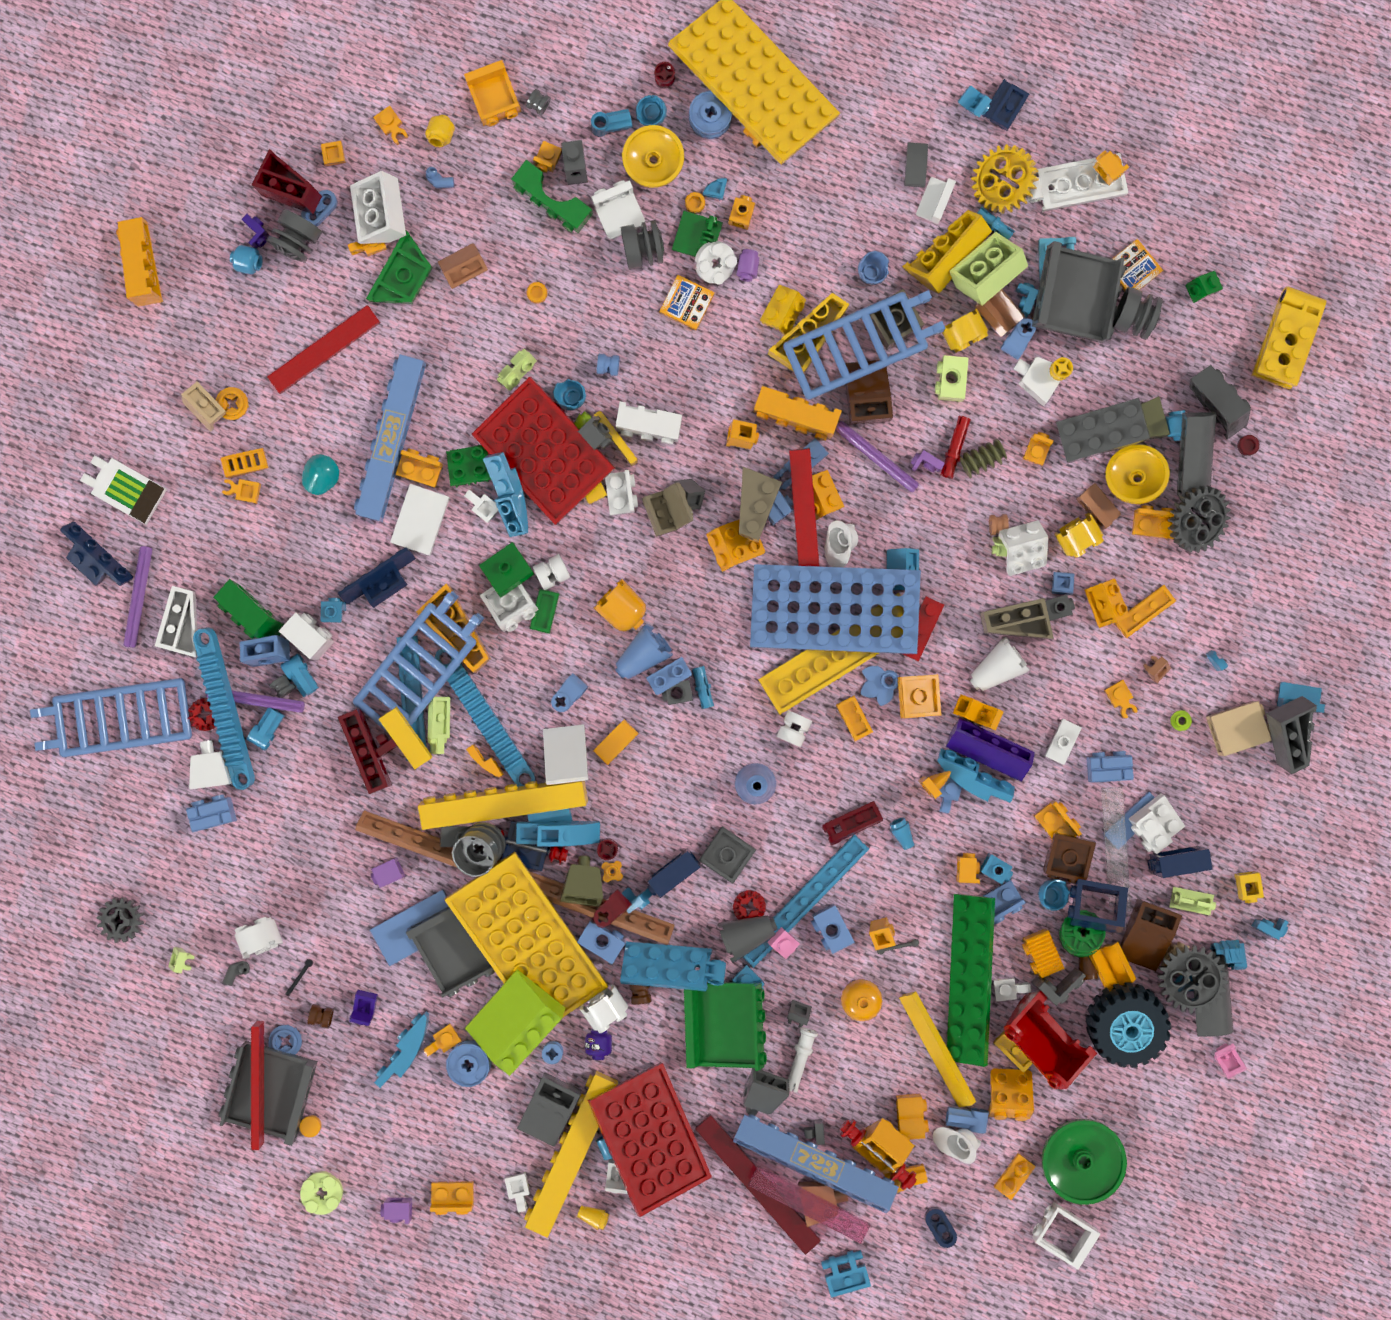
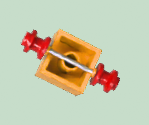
M881 1118L865 1129L862 1128L860 1130L855 1126L856 1121L854 1119L851 1121L846 1120L841 1125L840 1136L842 1138L848 1136L851 1139L850 1145H852V1148L883 1175L891 1171L890 1179L892 1181L896 1179L900 1181V1188L902 1190L906 1188L911 1189L917 1181L915 1178L916 1173L914 1171L910 1173L906 1171V1164L904 1162L915 1145L910 1142L906 1135L897 1131L891 1122Z

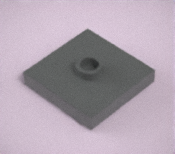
M722 826L699 861L733 884L756 849Z

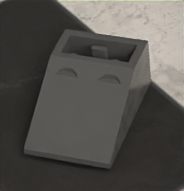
M544 1072L517 1129L554 1147L582 1090Z

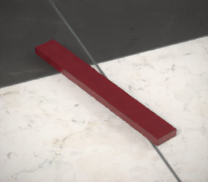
M711 1114L695 1127V1130L805 1255L821 1242L816 1233L810 1227H807L802 1217L739 1145L733 1142L731 1136Z

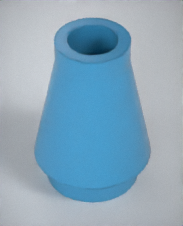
M901 817L889 824L891 833L904 850L910 849L915 845L909 821Z

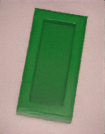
M539 589L535 604L539 610L535 612L536 614L532 618L530 629L550 634L560 596L559 593Z

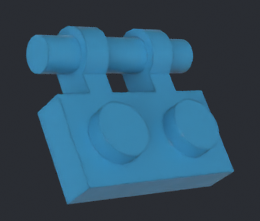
M852 1250L847 1251L845 1255L838 1257L833 1255L828 1257L829 1259L821 1261L823 1270L831 1268L833 1272L825 1275L831 1298L871 1287L865 1264L856 1265V1260L863 1259L861 1250L855 1252ZM850 1263L851 1268L838 1270V1265Z

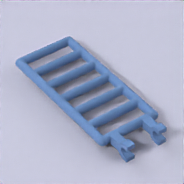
M929 290L911 299H908L904 292H900L785 342L783 348L805 398L808 400L926 350L928 348L926 338L944 332L945 329L943 321H940L921 330L912 308L931 301L932 296ZM901 302L919 343L909 348L906 347L889 309V306ZM879 310L882 311L899 350L898 353L889 357L870 317V314ZM861 318L880 359L868 365L850 324ZM842 326L861 369L849 373L831 332ZM822 335L825 337L842 376L831 382L812 339ZM803 343L822 383V386L812 390L793 350L794 347Z
M453 591L447 593L438 607L433 603H429L353 699V704L386 732L387 730L379 721L381 716L363 702L369 692L390 710L397 706L410 726H412L476 645V640L471 634L485 618L479 613L474 614L468 624L462 629L445 614L459 598ZM431 613L466 642L460 652L424 623ZM418 630H421L454 658L447 668L412 639ZM406 645L441 674L435 683L430 681L400 655ZM394 661L429 690L422 699L387 670ZM381 677L385 678L416 705L410 715L375 686Z
M182 678L58 695L52 699L53 707L30 710L31 718L54 715L57 740L35 742V751L59 748L61 757L189 740L192 737L191 724L188 719L189 711L185 681ZM177 687L183 732L171 734L165 689ZM156 690L162 735L150 737L144 692ZM136 693L142 738L130 740L124 694ZM115 696L121 741L109 743L103 697ZM94 699L100 744L88 746L82 700ZM74 702L80 747L67 748L61 703Z

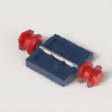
M511 821L508 837H505L504 831L501 830L506 843L502 860L516 852L526 868L543 871L546 855L548 854L550 863L554 859L559 860V865H561L562 861L566 862L569 850L565 849V846L562 848L551 846L550 848L548 846H537V844H516L517 822Z

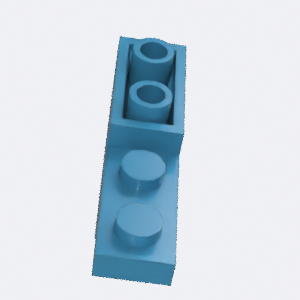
M504 452L487 455L483 458V461L498 497L494 501L509 537L527 534L528 518L526 503L516 469H510Z
M940 749L937 761L945 772H951L950 777L958 785L987 802L992 795L1011 803L1014 797L1015 786H1012L1007 781L995 779L988 773L978 772L980 764L971 758L961 757L952 750Z
M517 821L516 844H537V846L549 847L600 843V821Z
M427 1011L423 1015L419 1013L411 1021L413 1027L409 1031L405 1028L397 1037L400 1041L396 1046L402 1052L397 1050L390 1058L392 1063L388 1067L383 1066L377 1072L376 1076L378 1079L374 1083L379 1088L385 1084L393 1073L401 1078L416 1058L427 1032L429 1013Z

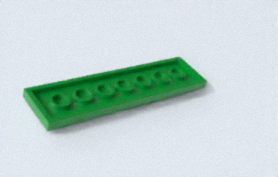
M954 894L947 1049L955 1062L981 1067L988 1066L995 898Z

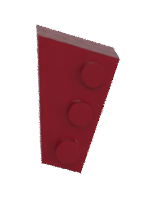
M268 150L252 182V186L263 197L314 214L322 198L321 194L272 150Z

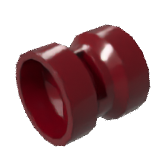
M660 62L656 65L654 70L656 84L661 88L671 87L675 82V70L672 64Z
M605 838L598 844L597 853L601 859L611 860L617 855L618 845L613 839Z

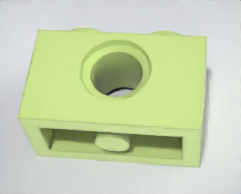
M944 355L941 361H938L937 373L940 374V379L935 384V394H938V400L964 401L968 357ZM946 375H954L956 382L949 383L946 380Z

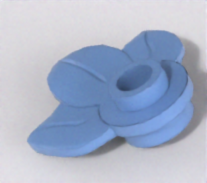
M870 666L863 669L862 673L867 681L862 686L860 694L868 698L877 697L880 706L889 703L893 698V690L898 687L897 677L899 676L897 673L891 670L884 671L879 666ZM886 677L892 678L893 681L890 685L885 683Z

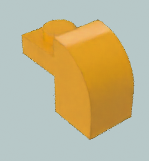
M960 694L953 710V714L995 731L1004 711L986 705Z

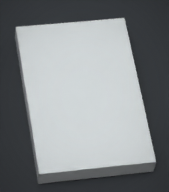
M410 484L390 543L430 556L450 497Z
M584 725L543 729L546 784L588 780Z

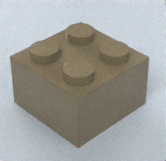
M902 289V290H900L899 292L895 293V294H898V293H900V292H904V293L906 294V292L904 291V289ZM901 302L889 306L903 340L913 335L914 332ZM914 307L912 309L922 329L925 324ZM879 310L870 314L885 349L888 350L896 345L882 311Z

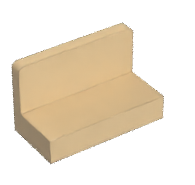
M198 382L181 394L183 404L210 432L214 430L213 424L226 414V411Z

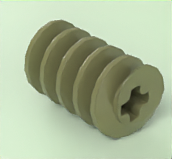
M994 439L993 445L987 442L985 447L982 445L978 446V452L975 449H971L970 454L964 452L963 458L960 457V461L965 473L971 479L972 471L977 475H980L979 468L987 472L988 464L992 468H995V461L1002 465V458L1007 460V455L1001 442L998 439Z

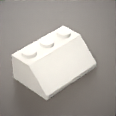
M380 171L350 185L358 243H389L406 236L398 178Z

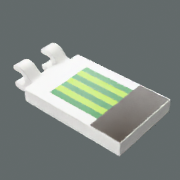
M94 455L90 463L101 468L98 476L94 479L89 475L83 474L80 481L94 488L91 492L92 495L147 525L167 489L113 458L108 463Z

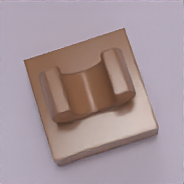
M1151 656L1150 658L1155 664L1151 667L1147 664L1143 666L1150 678L1158 684L1171 667L1162 656L1159 659Z

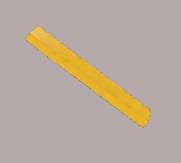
M916 991L902 995L899 999L959 1108L972 1106L976 1100Z

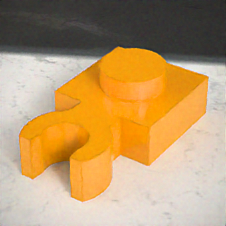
M390 105L373 117L386 136L392 133L391 137L396 145H399L396 139L398 134L404 135L406 139L408 138L406 131L399 128L403 123Z
M239 479L237 485L232 480H224V483L231 485V489L229 491L222 490L223 494L227 496L236 494V500L258 503L261 483Z
M1120 680L1104 690L1113 707H1121L1120 713L1124 719L1128 718L1126 714L1127 708H1131L1133 713L1138 712L1136 706L1129 703V700L1134 697L1124 680Z

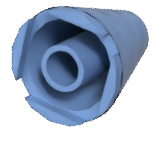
M645 624L616 662L617 668L615 670L621 678L626 677L630 679L673 656V653H670L672 649L660 633H653L654 627L650 624Z
M752 763L744 766L738 772L735 779V789L743 801L754 805L762 804L773 796L776 789V779L773 772L767 766ZM755 782L761 784V787L757 790L753 788Z

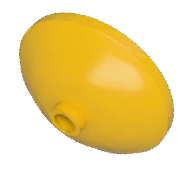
M658 125L644 126L634 131L626 140L622 151L623 166L628 176L637 184L648 188L663 187L675 180L681 172L684 164V149L680 139L671 130ZM653 157L657 159V162L654 164L650 162V159Z
M1131 445L1120 449L1111 457L1106 467V483L1109 490L1119 500L1130 504H1144L1153 501L1164 492L1169 482L1170 470L1167 460L1158 450L1146 445ZM1139 477L1141 481L1135 482L1134 478Z

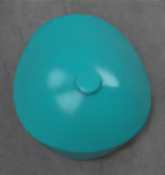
M317 454L312 456L306 462L303 469L302 484L308 492L314 495L326 493L335 486L339 479V467L336 461L326 455Z

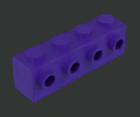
M960 717L950 732L946 747L954 752L967 756L1021 782L1032 767L1035 752Z

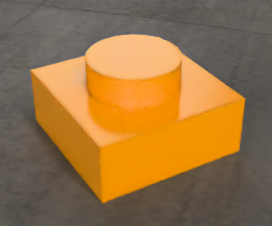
M342 141L321 144L325 166L346 163Z

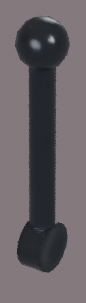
M311 959L305 961V966L285 993L286 996H290L308 967L313 965Z

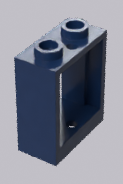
M1201 846L1149 854L1150 859L1147 861L1149 871L1161 878L1213 870L1210 850Z
M687 848L651 875L647 881L649 883L647 888L653 896L658 895L661 898L701 868L700 863L689 848Z
M1078 879L1075 885H1071L1070 898H1073L1067 915L1071 918L1070 925L1121 934L1125 928L1128 887ZM1082 890L1114 895L1113 920L1080 915Z

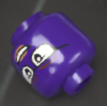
M591 1029V1032L587 1033L585 1037V1053L592 1056L593 1060H604L605 1056L611 1054L612 1035L607 1030L599 1033L597 1030Z

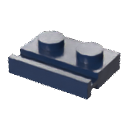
M1004 79L989 104L990 108L982 117L988 118L990 122L1008 131L1030 94Z

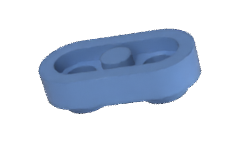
M329 190L319 192L322 198L314 212L316 219L310 220V213L301 212V217L316 227L337 207V198ZM326 199L331 200L329 205H324Z

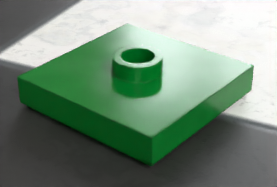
M513 542L479 565L500 598L534 575V572Z

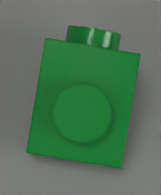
M1215 270L1201 275L1185 285L1193 303L1223 290Z

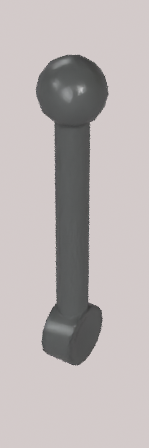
M913 939L911 942L877 950V953L882 955L885 951L908 946L917 947L919 940Z

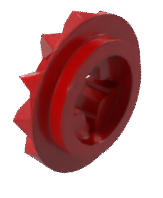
M208 698L198 699L188 709V719L192 726L199 731H209L216 727L214 726L215 719L212 718V714L206 716V721L202 717H197V715L202 713L203 708L206 712H212L209 708L211 704L207 701Z
M746 890L739 893L734 899L733 911L737 919L760 917L766 912V903L760 893ZM752 898L753 906L758 910H751L747 916L746 908L741 904H748Z

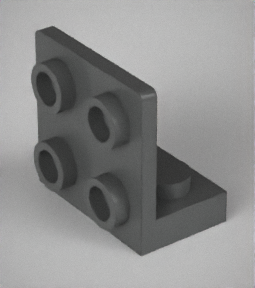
M1074 968L1056 987L1045 977L1041 980L1036 976L1031 983L1057 1006L1059 1003L1063 1004L1069 998L1068 994L1073 989H1078L1084 983L1083 979L1086 975L1077 968Z

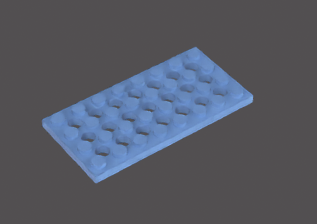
M754 564L750 647L917 654L921 570ZM774 580L780 583V588L776 592H772L768 588L769 583ZM793 581H797L801 585L800 590L795 593L789 590V585ZM813 582L820 583V592L812 593L810 585ZM832 584H841L842 591L839 594H833L830 591ZM854 584H861L863 591L861 594L855 595L851 592V587ZM876 584L884 587L883 594L879 596L872 593V588ZM897 585L905 588V593L899 597L893 594V588ZM769 602H778L779 608L776 612L768 611L767 606ZM791 602H797L800 606L799 611L790 613L788 605ZM811 603H818L820 605V611L817 614L809 612V605ZM834 603L841 606V612L837 615H833L829 611L830 606ZM858 604L862 607L860 615L854 616L850 613L852 605ZM880 605L883 608V613L880 616H873L871 614L873 606ZM895 606H901L904 609V614L901 617L893 616L892 609ZM769 622L777 623L778 629L776 632L769 633L766 626ZM794 622L798 624L799 629L795 634L788 633L787 626L789 623ZM812 623L819 625V632L815 635L808 633V626ZM837 624L840 626L838 635L833 636L829 634L828 629L830 625ZM852 625L860 626L861 633L858 636L850 635L849 629ZM873 626L881 627L882 634L879 637L871 636L870 629ZM901 627L903 635L900 638H894L891 635L892 628Z

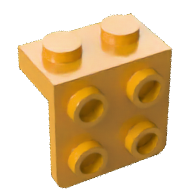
M740 519L719 526L706 534L708 543L715 554L716 562L722 572L765 553L760 539L759 542H755L739 535Z
M993 1068L990 1072L991 1103L988 1107V1117H994L996 1120L1015 1118L1017 1121H1026L1030 1119L1034 1112L1032 1072L1026 1070L1023 1073L1021 1070Z

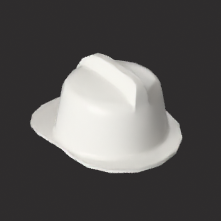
M836 520L829 525L824 553L826 561L831 567H844L848 563L851 551L858 544V534L854 524H845L842 521Z
M939 1127L933 1133V1141L941 1152L966 1164H972L975 1161L976 1151L980 1147L981 1141L970 1130L963 1128L955 1131L950 1128Z

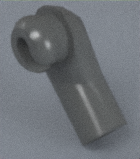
M245 961L231 964L222 982L232 986L236 976L249 973V964Z

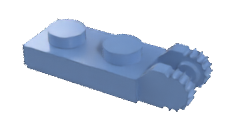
M816 438L803 448H810L812 468L829 454ZM790 460L784 464V467L773 478L777 480L785 472L789 471L791 473ZM791 478L783 483L781 486L783 490L792 484Z

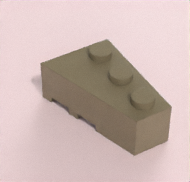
M743 467L739 535L759 542L782 482L746 467Z
M1045 598L980 613L984 633L1054 639Z

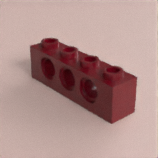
M361 709L338 716L368 794L392 786L383 760L376 752V749H378Z

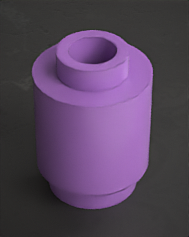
M744 249L742 254L739 255L736 275L740 277V280L751 282L752 279L757 278L760 259L757 251Z

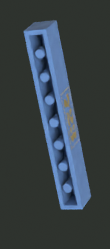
M399 354V358L394 361L392 369L395 371L394 376L387 385V391H389L388 398L384 399L381 410L384 411L382 419H378L376 425L378 434L376 439L372 440L370 448L373 452L371 459L368 458L366 461L365 479L362 478L359 490H361L360 499L357 498L354 504L355 514L360 517L383 523L395 474L401 458L400 452L404 447L426 363L423 360Z
M744 1115L733 1142L887 1214L890 1211L899 1188L894 1185L895 1182L886 1177L881 1179L875 1176L876 1173L870 1169L864 1168L862 1170L855 1167L856 1163L847 1159L844 1161L840 1160L831 1151L825 1150L823 1152L817 1149L818 1146L812 1142L806 1141L804 1143L798 1140L799 1137L790 1132L785 1134L780 1132L779 1127L768 1123L766 1125L761 1123L760 1119L754 1115Z

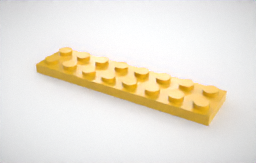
M880 605L871 609L873 616H880L883 613V608ZM895 606L892 609L893 616L901 617L904 614V609L901 606ZM852 625L849 629L850 635L858 636L861 633L860 626ZM873 626L870 629L871 636L879 637L882 634L881 627ZM898 626L894 627L891 630V635L894 638H900L903 635V629ZM840 629L837 630L836 632L832 633L831 635H833V636L838 635L839 632H840ZM805 650L761 677L758 681L779 715L879 653Z

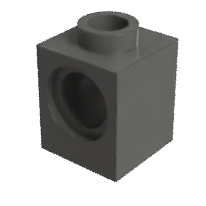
M689 680L681 681L662 692L663 701H668V705L693 701ZM674 687L682 689L683 695L680 699H674L671 696V690Z

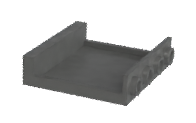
M1053 241L1047 245L1032 327L1099 343L1109 340L1114 332L1112 323L1118 311L1116 302L1122 289L1120 281L1125 273V258L1113 260L1061 247L1062 243Z
M449 906L411 926L406 931L409 940H413L442 991V998L447 995L452 997L460 991L459 988L465 985L470 987L478 982L477 979L483 975L488 977L495 973Z
M245 1041L241 1046L237 1047L234 1055L237 1061L236 1065L231 1068L229 1078L232 1080L230 1086L226 1087L224 1093L226 1102L225 1105H222L218 1117L221 1118L220 1126L228 1122L251 1129V1042ZM264 1046V1133L284 1138V1144L292 1146L299 1133V1126L303 1118L318 1061Z

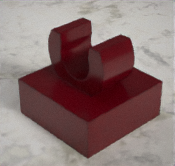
M385 733L376 737V740L381 745L376 749L380 757L398 747L393 739H388Z

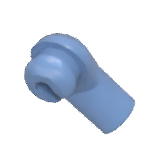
M435 167L426 169V178L435 188L455 187L454 177H442Z

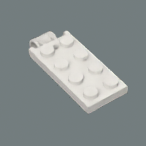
M1117 153L1116 155H1118L1122 161L1121 153ZM1096 158L1038 169L1039 172L1035 174V176L1038 175L1039 180L1033 182L1037 189L1030 190L1033 197L1027 196V202L1034 203L1043 200L1042 212L1126 196L1128 188L1125 173L1108 186L1093 168L1097 162Z

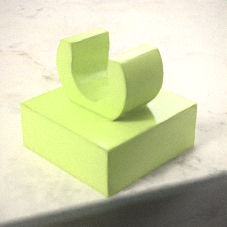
M174 947L168 967L175 973H182L183 969L191 970L192 967L185 965V961L195 957L190 953H186L182 948Z

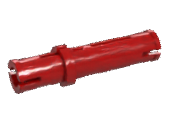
M958 416L948 452H945V464L940 474L945 478L953 479L957 463L960 462L961 449L971 419L968 417Z

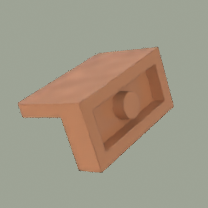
M474 243L438 261L452 289L488 270Z
M1002 289L983 306L978 303L975 305V308L1001 337L1025 317Z
M1097 484L1091 485L1076 498L1085 511L1092 514L1102 530L1107 529L1121 515L1120 511Z

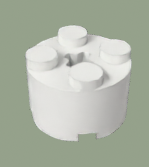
M263 917L254 921L255 925L253 926L244 925L235 929L236 934L234 936L243 959L250 958V954L255 953L259 955L278 947V944H283L274 919Z
M611 985L610 990L606 988L588 1000V1005L584 1006L582 1004L580 1006V1011L593 1030H597L599 1033L606 1031L610 1027L609 1024L615 1020L619 1022L627 1016L625 1011L628 1005L614 985Z

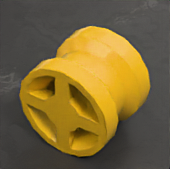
M1058 358L1051 364L1049 373L1057 381L1065 380L1072 374L1073 364L1068 358Z

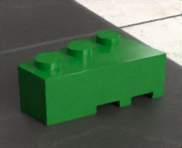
M229 579L213 597L219 603L217 607L226 614L229 612L232 615L230 619L238 626L242 625L245 628L244 633L250 638L281 635L279 630L285 624L276 620L272 616L273 613L260 605L257 599L235 581Z

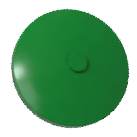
M1075 1119L1060 1125L1050 1134L1042 1151V1169L1048 1184L1060 1197L1075 1204H1095L1109 1198L1120 1187L1126 1174L1127 1157L1121 1140L1108 1126L1092 1119Z

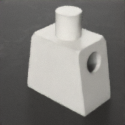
M1035 357L1031 364H1028L1019 359L1013 368L1023 375L1018 384L1044 406L1060 382L1053 379L1049 373L1052 362Z
M212 740L200 742L201 754L193 755L190 758L189 788L198 789L232 784L228 767L225 766L226 760L222 756L224 752H214Z

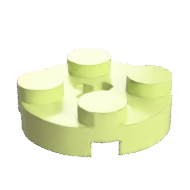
M315 1172L303 1182L300 1191L301 1201L309 1213L317 1215L328 1214L338 1207L343 1197L342 1184L338 1178L329 1172ZM319 1188L327 1191L324 1198L317 1196L316 1192L319 1191Z

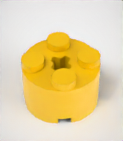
M975 309L946 325L942 334L951 351L954 350L957 353L969 347V341L972 340L975 343L987 337L988 329L979 311Z
M1091 513L1084 514L1086 518L1080 520L1078 517L1059 529L1061 533H1054L1067 556L1078 558L1086 553V548L1091 545L1093 547L1098 546L1104 541L1102 538L1103 533Z

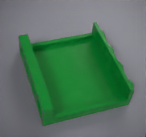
M707 982L708 987L706 991L684 989L686 1068L695 1069L698 1066L755 1068V1071L764 1068L767 1062V1054L764 1052L766 1032L763 1031V1023L765 1022L766 1015L762 1006V1001L765 998L762 983L724 982L723 985L717 986Z

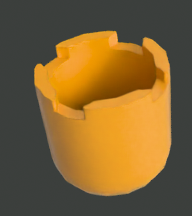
M621 579L616 583L617 586L613 590L609 589L593 608L618 631L625 632L631 628L636 630L644 623L642 618L646 613V604Z

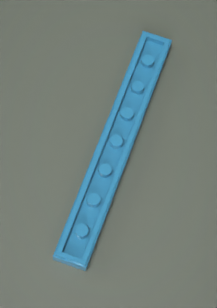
M855 834L773 917L778 930L782 927L789 932L869 850ZM769 940L743 957L753 968L773 949L767 943Z

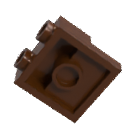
M1054 832L1050 850L1047 851L1043 871L1049 878L1057 880L1060 877L1067 878L1068 882L1076 884L1078 879L1087 880L1096 842Z

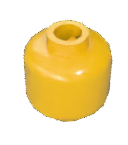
M446 115L433 116L430 118L425 131L426 138L435 147L446 146L451 142L455 126Z

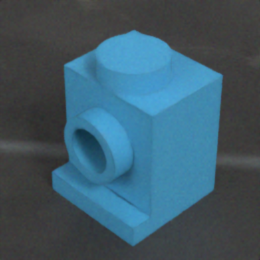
M988 853L980 867V872L1000 884H1003L1004 881L1007 883L1013 875L1011 865ZM996 867L1002 868V872L1000 874L995 873Z

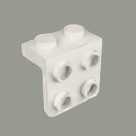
M624 180L619 181L613 185V188L608 190L605 188L600 189L594 193V196H591L608 239L621 236V226L634 224L636 229L641 227L642 222H645L630 180L627 182Z
M1039 520L999 531V537L1007 549L1006 572L1009 576L1038 569L1047 564L1048 535Z

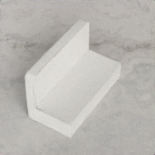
M931 177L916 215L939 224L956 181L948 178L947 182H943Z

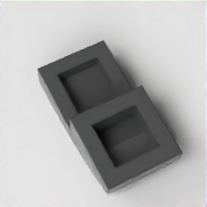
M907 143L904 186L925 188L928 144Z

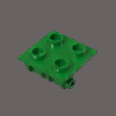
M683 211L672 250L696 257L698 250L704 244L718 241L723 222L717 221V218L714 216L707 218Z
M482 445L446 451L450 487L456 486L458 488L467 484L469 486L473 482L477 484V482H489L491 480L483 461L488 452Z

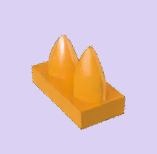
M946 771L930 777L923 776L918 782L930 797L936 799L942 794L940 789L947 782L951 772Z
M1017 1153L995 1183L994 1188L1012 1200L1036 1166Z

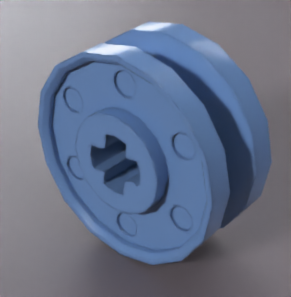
M711 91L702 92L697 95L690 104L689 123L695 134L705 139H715L727 132L732 118L730 110ZM710 112L714 113L711 118L707 117Z
M465 1040L458 1043L449 1053L446 1060V1070L449 1077L454 1083L462 1087H473L480 1084L487 1077L492 1066V1061L475 1040ZM467 1060H469L470 1063H473L471 1068L468 1064H465Z

